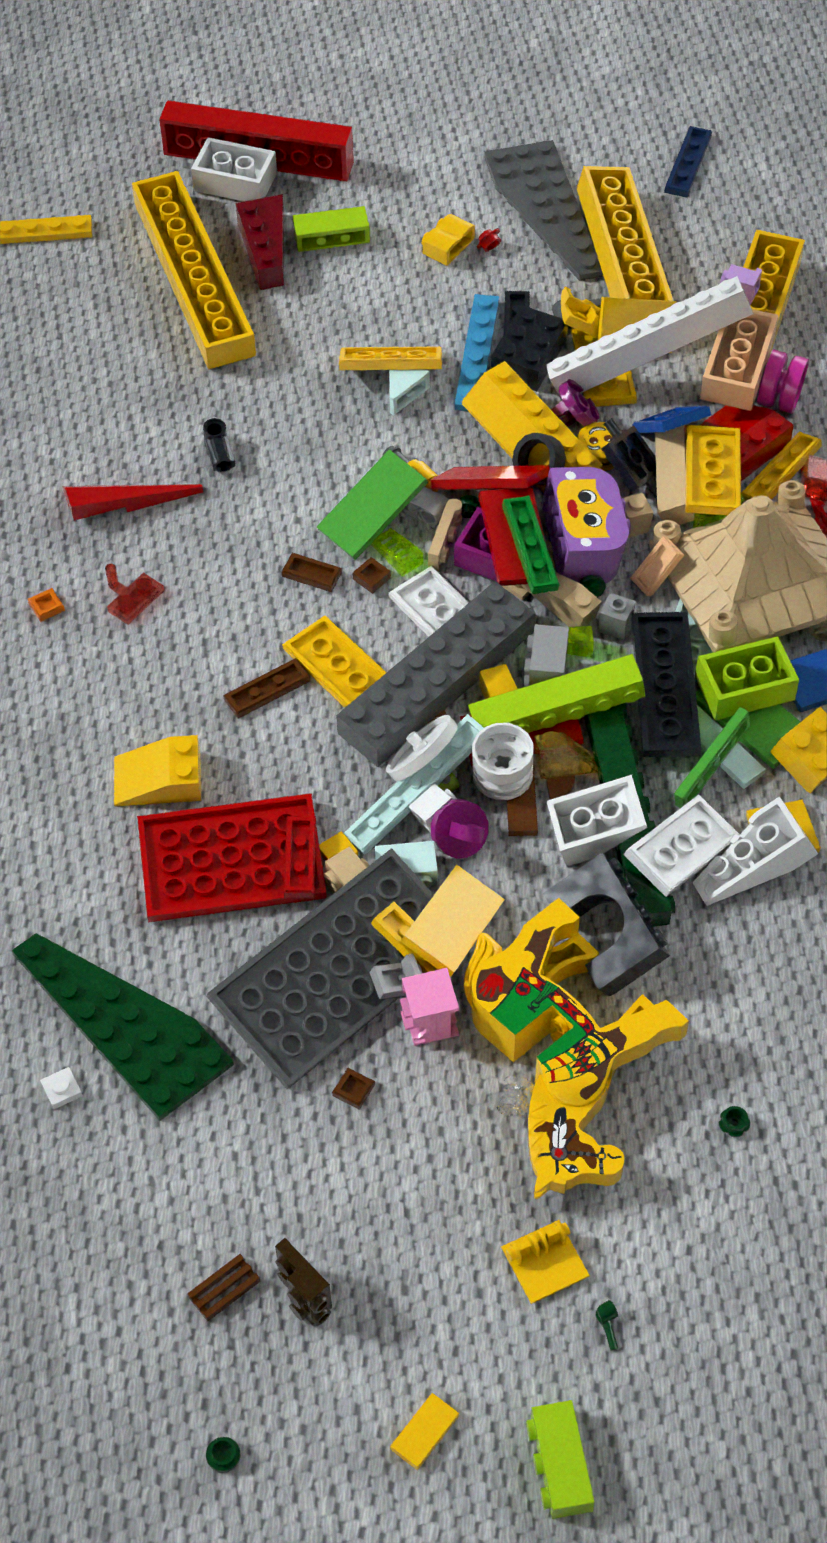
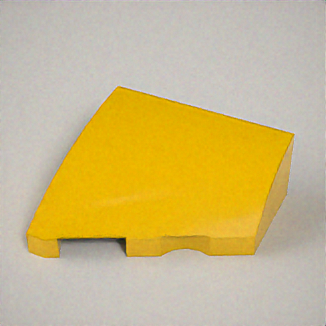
M565 286L561 293V313L564 324L598 339L600 308L587 299L580 300L573 297L571 289Z

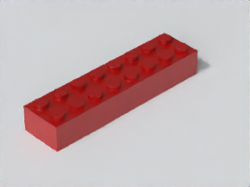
M167 100L159 118L164 155L196 159L209 137L275 151L278 172L347 182L354 163L353 132L351 126Z

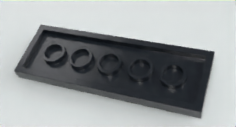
M688 612L632 613L634 658L642 676L645 697L638 699L643 757L701 756L702 748Z

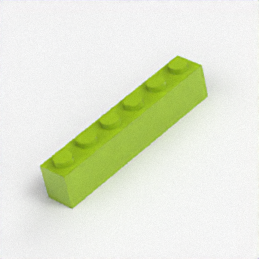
M633 654L471 703L468 704L471 717L483 728L495 723H510L521 727L529 733L542 728H551L558 723L571 719L576 720L590 713L606 711L619 704L634 702L639 698L645 697V690Z

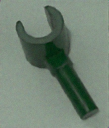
M608 1300L598 1306L595 1315L599 1323L603 1325L610 1351L617 1350L618 1346L610 1321L618 1317V1312L613 1302Z

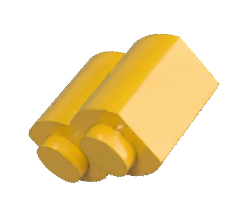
M448 214L438 221L435 228L424 234L421 242L423 245L422 254L448 266L474 240L475 225L453 214Z

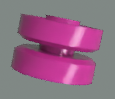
M773 349L760 382L757 404L770 408L775 404L780 393L779 410L793 414L803 388L809 359L796 355L792 358L788 370H786L788 362L787 353Z

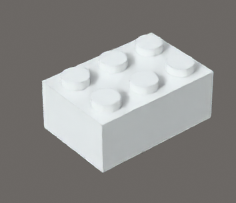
M208 137L191 168L193 189L196 192L244 202L265 198L277 175L276 152Z

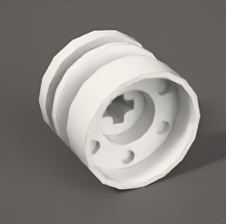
M495 723L481 730L476 735L472 744L473 781L477 789L486 797L495 800H511L521 796L529 789L533 780V742L529 734L521 727L510 723Z

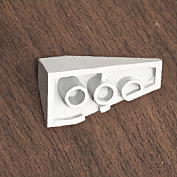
M780 796L755 812L748 820L750 824L740 835L735 834L730 840V847L721 856H716L693 881L695 888L707 906L789 873L818 855V852Z

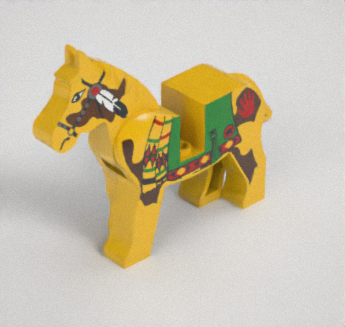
M560 898L556 899L524 924L517 938L504 951L500 944L489 934L480 933L475 951L464 975V992L472 1008L471 1015L475 1028L513 1063L549 1033H551L550 1037L554 1042L537 1056L535 1085L529 1106L528 1149L532 1168L537 1176L534 1191L535 1199H539L549 1190L565 1194L566 1190L578 1184L587 1183L611 1186L621 1179L624 1167L623 1152L613 1145H598L596 1140L583 1132V1130L602 1109L617 1068L647 1055L658 1045L671 1041H680L687 1035L689 1020L668 1000L654 1005L642 994L618 1021L600 1028L588 1011L572 995L557 985L570 976L588 972L585 965L599 956V952L578 933L580 917ZM566 938H569V939H567L566 941H564L563 943H561V944H559V945H557V946H554V945H555L556 943H558L559 941H561V940H563V939H566Z

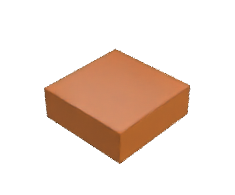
M53 588L28 598V603L40 622L65 611L64 605Z

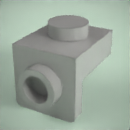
M408 954L401 963L374 966L369 973L379 999L405 996L406 993H403L402 978L422 974V969L417 964L414 954Z

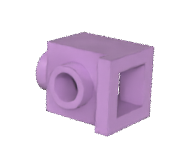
M731 264L729 270L723 271L720 283L738 276L751 305L760 286L762 269L757 268L756 271Z

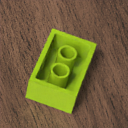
M778 636L701 655L697 659L695 678L714 720L733 716L739 707L751 712L794 701L796 698L799 678Z

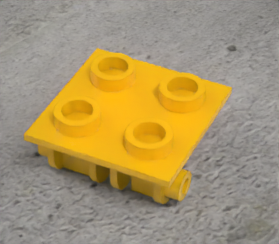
M560 1220L501 1246L530 1304L590 1277L568 1236L570 1235L568 1225L565 1222L561 1224Z

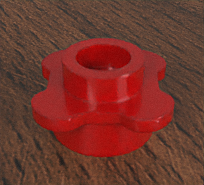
M499 228L493 231L488 229L481 233L479 236L480 242L476 246L477 249L483 248L485 252L496 248L501 242L498 236Z

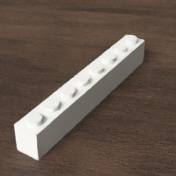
M738 276L724 280L717 286L701 291L691 298L677 302L665 310L653 313L637 323L627 325L611 335L603 336L598 341L582 346L576 351L563 357H558L546 364L549 378L560 399L562 400L559 386L568 379L578 383L584 389L582 391L584 392L752 315L753 311Z

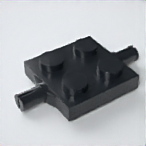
M613 418L609 419L603 425L612 438L601 450L631 492L640 486L646 485L654 495V498H656V456L634 425L628 430L621 431Z

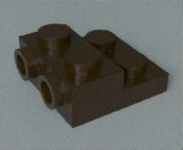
M284 1238L275 1246L277 1256L275 1262L279 1269L278 1277L289 1289L287 1293L291 1302L289 1307L299 1320L302 1321L306 1318L312 1325L315 1323L316 1326H319L331 1314L330 1284Z

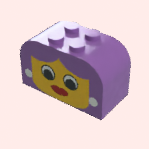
M594 467L550 468L541 506L549 542L551 541L553 549L552 555L556 572L578 583L583 577L588 575L602 577L605 584L610 582L618 572L631 530L629 518L626 519L625 499L620 496L617 482L607 472Z

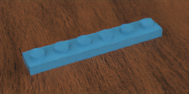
M474 295L455 399V410L468 411L462 405V400L484 372L488 370L499 296Z

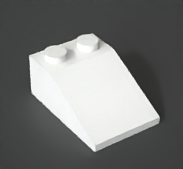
M632 775L547 801L559 849L567 867L591 860L601 852H607L647 828Z

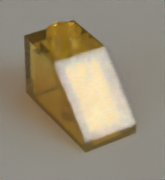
M550 731L543 735L534 736L536 766L541 780L598 773V767L593 754L565 733Z

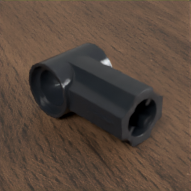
M218 418L207 420L203 425L204 444L208 450L213 471H218L219 473L229 471L235 467V460L227 436L226 424Z

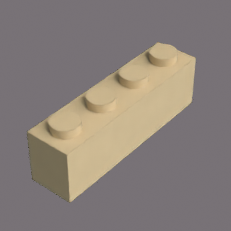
M686 425L666 432H655L657 514L663 521L671 520L679 525L698 519V513H685Z

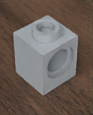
M609 593L600 611L598 632L624 640L632 625L631 617L632 613H635L636 601Z

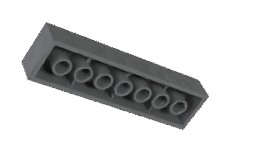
M494 581L336 715L338 735L375 766L379 767L398 751L407 741L406 738L413 731L418 732L479 680L480 671L495 667L525 641L528 635H532L535 628L536 612Z

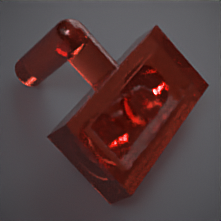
M107 564L105 566L108 586L112 591L119 594L107 606V610L127 625L165 591L164 585L144 572L126 587L118 581L116 566L114 564Z

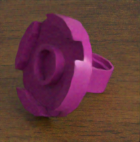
M568 379L559 386V393L563 401L551 409L552 412L567 427L576 421L583 426L598 422L597 420L600 416L592 399L586 400L581 394L584 389L571 379Z
M464 799L450 800L447 802L449 804L435 812L431 822V838L435 841L441 853L456 859L468 858L476 854L485 844L489 834V822L485 812L477 804Z

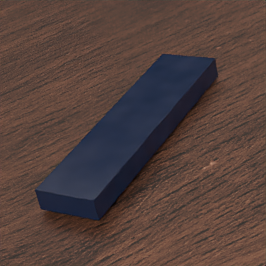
M689 126L666 183L664 193L688 198L712 137L711 130Z

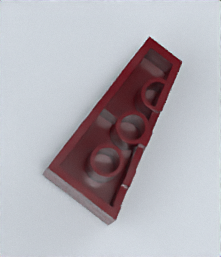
M283 194L235 203L237 224L259 289L265 290L284 286Z

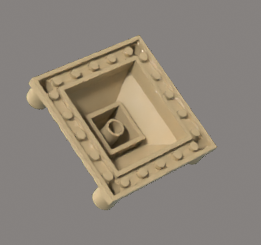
M794 480L786 481L779 486L777 502H773L767 496H756L745 501L724 519L686 530L681 533L680 525L671 520L660 521L654 526V539L649 540L651 550L664 536L668 537L684 554L667 578L712 652L777 636L780 637L827 620V537L822 533L820 527L805 507L806 489L802 483Z

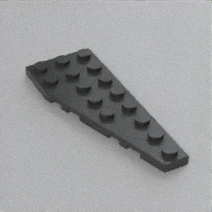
M542 141L484 151V158L495 189L500 194H503L511 207H514L521 214V218L541 239H544L552 252L556 253L563 260V264L579 281L603 277L596 250L554 141Z

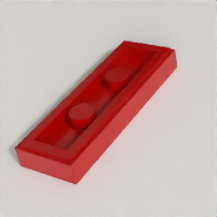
M287 816L284 898H314L316 816Z

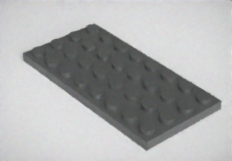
M391 848L209 991L207 998L288 1090L401 997L379 999L369 973L374 966L401 963L405 957L371 925V922L392 902H395L415 921L434 894Z

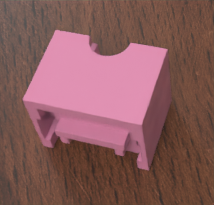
M443 968L402 978L403 993H406L407 997L400 999L403 1010L400 1013L405 1031L410 1030L414 1046L459 1036L455 1012L459 1011V1005L448 969Z

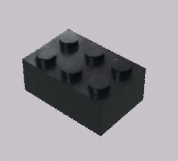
M521 305L491 355V369L505 361L533 391L537 392L548 374L546 364L557 358L567 341L568 325L564 324L562 318Z

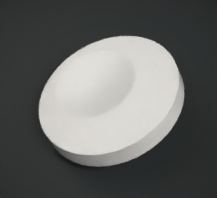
M443 715L425 725L418 732L413 731L407 736V741L390 759L386 772L395 781H400L413 775L444 749L455 735L458 725L449 715Z

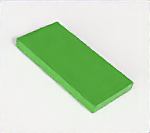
M388 450L318 524L317 528L356 560L427 485L428 481L391 450Z
M699 688L696 691L697 705L714 719ZM780 704L749 712L750 727L739 741L774 769L780 762L770 751L780 738L801 721ZM733 716L715 721L722 727H725Z

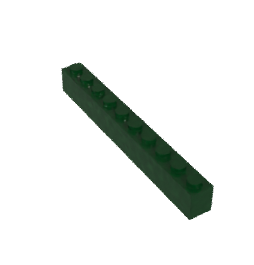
M625 703L613 706L606 711H597L584 715V720L599 783L603 784L632 775L647 825L646 829L615 846L617 859L625 870L621 875L626 882L630 881L637 890L639 896L636 897L639 905H644L653 917V920L650 922L653 927L669 925L671 914L675 913L673 896L665 897L624 856L629 847L656 828L654 820H649L650 802L648 796H643L644 778L642 772H637L638 754L636 748H631L632 730L630 725L625 724L624 719L627 718Z

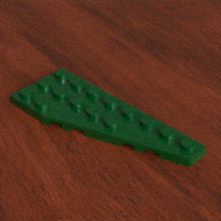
M35 933L12 950L13 956L159 1121L234 1065L232 1058L195 1018L47 938Z

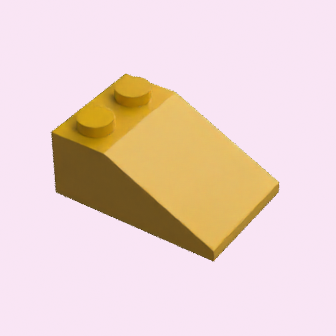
M198 735L167 737L114 757V806L202 801L201 753Z

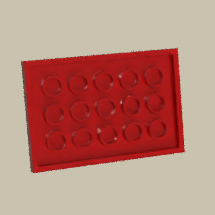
M312 793L137 816L148 923L326 899L327 894L317 827L314 898H284L287 816H315Z

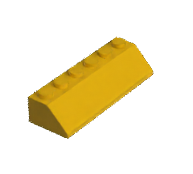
M505 361L484 372L462 400V405L511 458H513V451L517 443L525 435L542 433L551 435L560 441L566 456L565 467H594L602 470V464ZM542 443L535 445L529 454V466L548 465L550 460L548 447ZM536 484L537 487L544 493L546 485Z

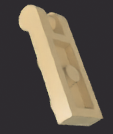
M453 498L447 501L428 552V567L432 566L436 571H439L441 563L447 562L450 551L448 544L449 542L454 543L457 533L456 526L462 523V502L459 499Z

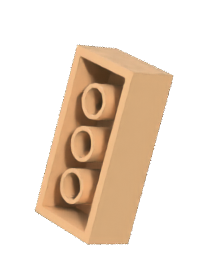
M752 309V315L718 331L702 379L701 400L752 410L775 338L778 315Z

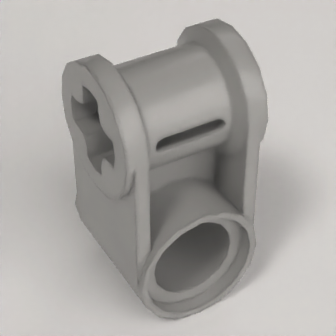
M424 487L407 505V508L405 507L401 512L419 520L423 524L425 522L431 524L430 527L434 528L440 522L448 499L443 494Z

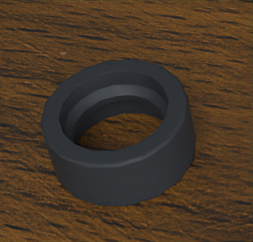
M542 433L525 435L517 443L513 451V466H529L528 458L532 448L538 443H542L549 449L550 460L548 465L550 468L565 467L566 456L564 448L560 441L551 435ZM548 477L539 481L536 484L546 485Z

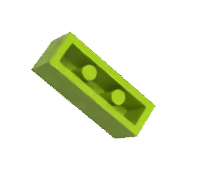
M365 206L292 215L298 252L370 243V227Z
M572 1400L532 1407L531 1419L526 1420V1428L529 1441L535 1440L538 1453L533 1454V1462L536 1475L543 1474L545 1487L540 1488L543 1509H550L552 1519L593 1512L595 1501Z

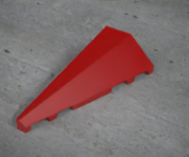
M202 484L62 486L74 521L124 507L126 512H131L203 493Z

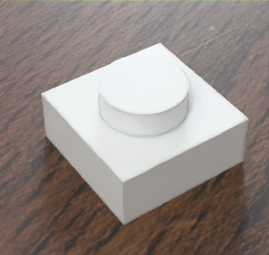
M69 1067L40 1080L53 1109L82 1097L81 1090Z

